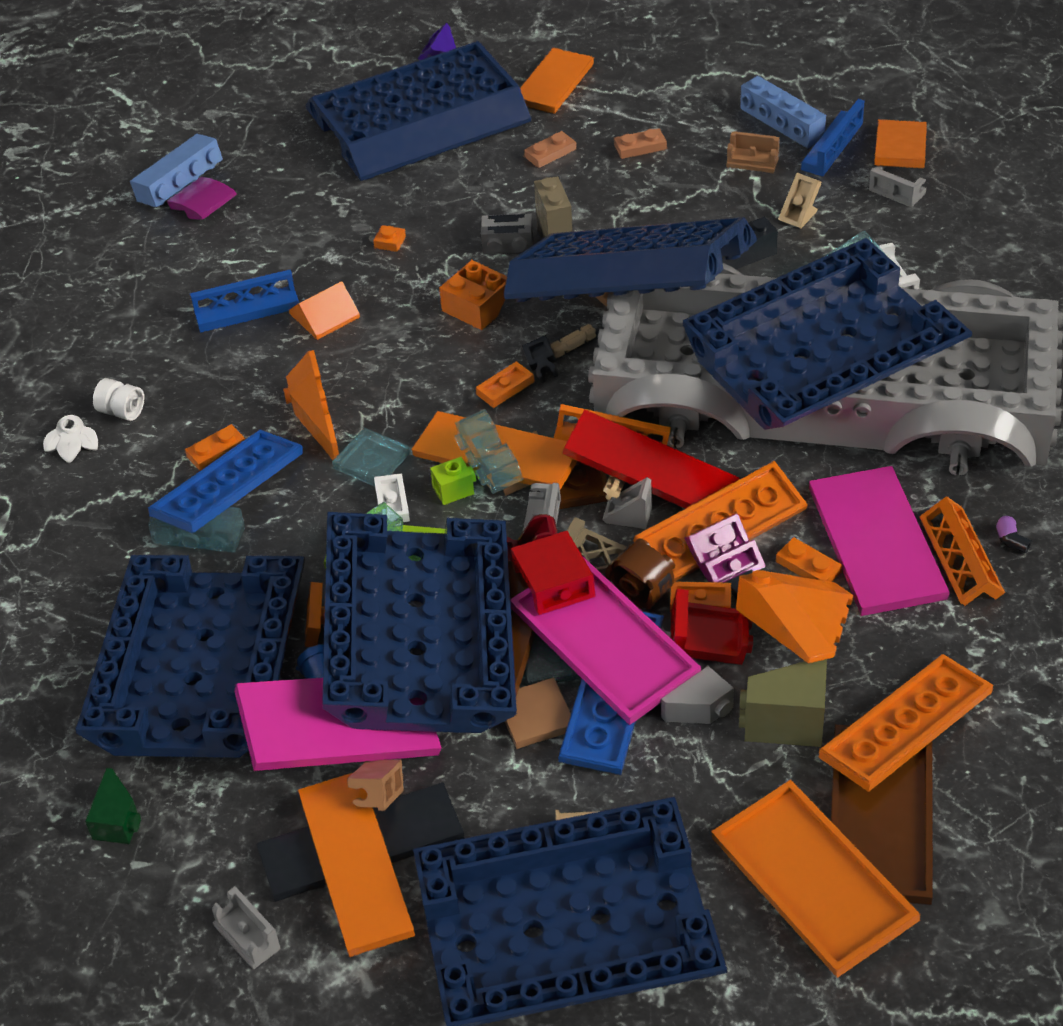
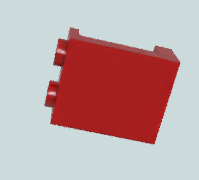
M568 531L511 548L514 570L516 573L522 574L532 592L534 608L538 615L596 597L593 573Z
M676 589L671 607L670 638L691 658L742 665L746 653L752 652L754 638L753 635H749V630H751L753 622L734 608L688 602L689 590Z

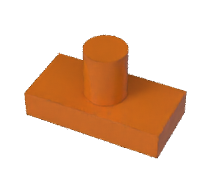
M319 582L310 583L307 599L305 647L317 645L321 624L324 625L325 607L322 606L323 583Z

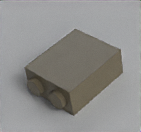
M547 177L534 181L537 229L541 239H544L551 233L573 232L571 204L559 177Z

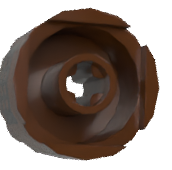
M639 538L608 565L605 570V576L640 610L645 607L647 611L674 584V573L672 570L675 568V564L669 556L661 555L646 540Z

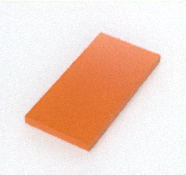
M791 779L711 831L712 839L837 978L920 921V913Z

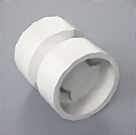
M109 378L102 379L97 384L93 394V406L97 411L115 415L129 421H133L139 416L144 404V393L140 387L130 384L123 385L122 382Z

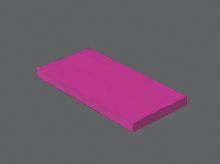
M892 466L809 481L810 493L837 559L842 564V571L861 616L948 600V587Z
M585 558L584 560L594 576L596 597L538 615L534 608L533 594L529 587L510 600L511 609L629 725L659 705L661 698L701 671V666Z
M323 678L237 683L234 690L254 771L436 756L441 751L437 732L352 729L322 708ZM420 698L409 700L414 705H423L425 703Z

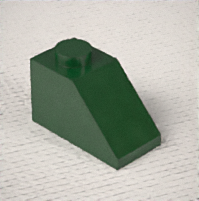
M106 768L85 822L92 840L129 844L133 833L137 832L140 827L141 816L137 812L132 797L114 770Z

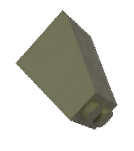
M827 659L809 664L804 661L749 676L747 690L741 689L739 707V728H745V741L822 747Z

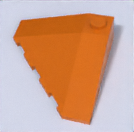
M756 570L751 574L739 576L736 610L809 664L835 657L837 646L834 643H839L843 631V627L840 624L846 623L849 608L846 606L852 604L853 594L835 582Z

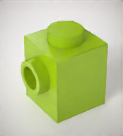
M462 457L430 468L433 489L443 505L474 494L473 482H476V475L472 466H467Z

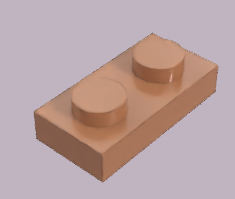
M660 128L614 137V146L620 158L623 159L666 150L667 141Z
M560 131L524 149V157L537 168H540L576 150V141L563 131Z

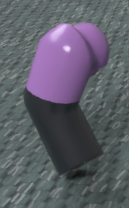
M1010 516L999 518L996 528L1001 543L1027 553L1032 540L1018 534L1014 518Z

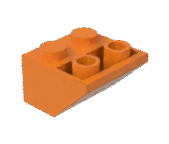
M471 260L439 287L442 311L483 330L500 313L505 301L504 291L507 276Z

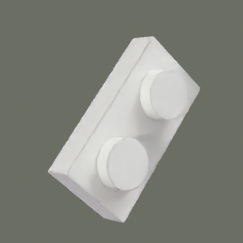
M402 473L374 477L379 514L387 515L388 524L409 522V511Z

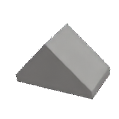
M646 477L622 491L617 499L612 497L611 500H608L602 520L607 524L646 529L652 510L651 480Z

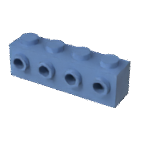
M756 76L741 85L742 110L807 149L815 145L824 134L826 126V115L760 76Z
M196 134L133 178L130 183L137 202L153 207L161 206L168 198L180 192L189 183L197 180L204 172L214 168L215 164L223 159L216 138Z

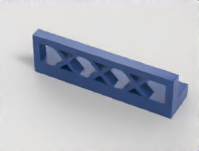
M857 99L848 112L840 111L801 162L802 171L819 176L826 174L862 126L865 100Z
M291 270L190 293L200 333L287 312L299 304ZM287 279V287L279 289L273 287L276 282ZM259 286L263 288L258 294L248 293L253 287ZM234 292L238 294L233 300L223 299L228 293ZM207 298L213 300L208 306L200 308L198 306L199 300Z

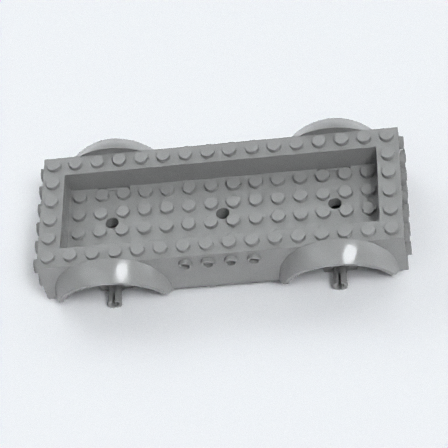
M723 263L724 270L715 277V280L710 281L706 288L700 290L680 287L679 290L673 292H665L664 288L645 294L638 293V290L629 291V293L624 295L608 294L607 309L609 310L603 313L602 325L604 329H599L598 345L600 346L599 348L595 347L593 354V364L595 366H590L588 381L593 383L590 389L589 402L594 403V411L620 417L646 408L647 412H654V417H659V425L671 427L667 443L670 447L674 448L675 439H677L676 448L682 447L685 431L699 430L700 421L708 422L709 418H714L724 424L737 439L744 440L752 437L878 449L890 454H895L900 448L915 439L922 437L931 438V443H939L938 453L950 455L949 471L956 475L957 465H959V475L966 474L968 471V456L980 457L981 447L988 448L989 444H996L998 442L1008 447L1020 457L1024 466L1027 467L1034 465L1047 466L1050 446H1056L1057 429H1054V426H1060L1061 408H1056V406H1060L1062 388H1057V386L1061 385L1062 369H1057V367H1061L1063 350L1058 349L1061 348L1063 331H1058V329H1062L1063 312H1058L1059 301L1016 297L998 285L975 279L952 281L941 284L931 290L902 288L921 306L937 300L972 331V337L784 427L764 430L698 362L684 329L683 320L776 278L743 275L735 268ZM758 378L748 379V380L760 381V379H758Z

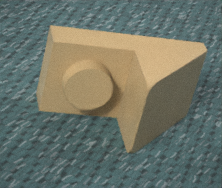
M796 173L778 220L802 228L818 210V208L813 206L822 182Z

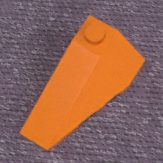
M311 350L305 354L286 376L288 388H283L286 404L292 403L296 417L335 463L340 462L336 436L325 392L322 387L315 352Z

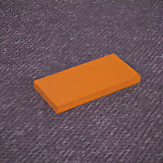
M552 48L520 88L526 106L555 114L593 66L594 57Z
M878 120L874 165L924 168L927 122Z

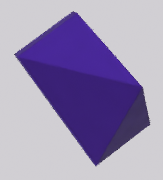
M447 23L433 33L420 53L419 60L456 49L450 26Z

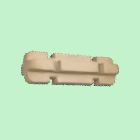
M587 324L580 328L581 331L575 330L561 338V342L559 340L553 342L551 346L556 358L565 355V351L568 353L585 344V340L588 342L596 337L595 328Z
M610 475L603 489L607 493L605 498L607 500H611L612 497L617 499L625 482Z

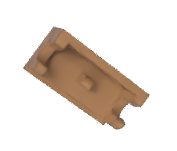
M732 131L730 144L727 147L726 167L774 173L779 159L780 137Z
M384 759L364 762L347 780L349 788H363L367 791L368 796L366 799H354L353 804L358 807H378V811H385L404 791L402 760Z

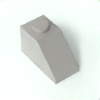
M707 666L661 698V718L665 722L711 724L719 717H725L732 710L734 688Z

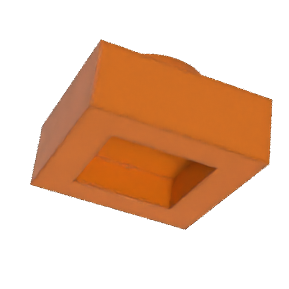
M382 225L373 240L374 248L398 252L406 237L405 229Z

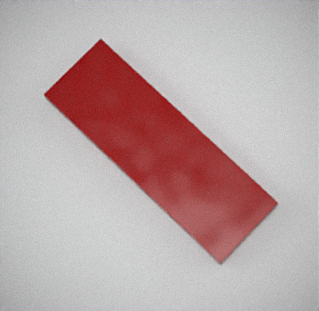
M585 409L562 452L563 455L631 485L648 477L651 480L652 494L685 509L740 479L733 474Z

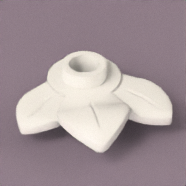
M67 415L58 421L56 429L46 435L43 446L45 452L57 450L63 460L71 463L81 450V447L86 450H97L98 438L92 428L84 426L81 418L75 415ZM70 425H74L72 428H69V429L66 428V427H68V426H70Z

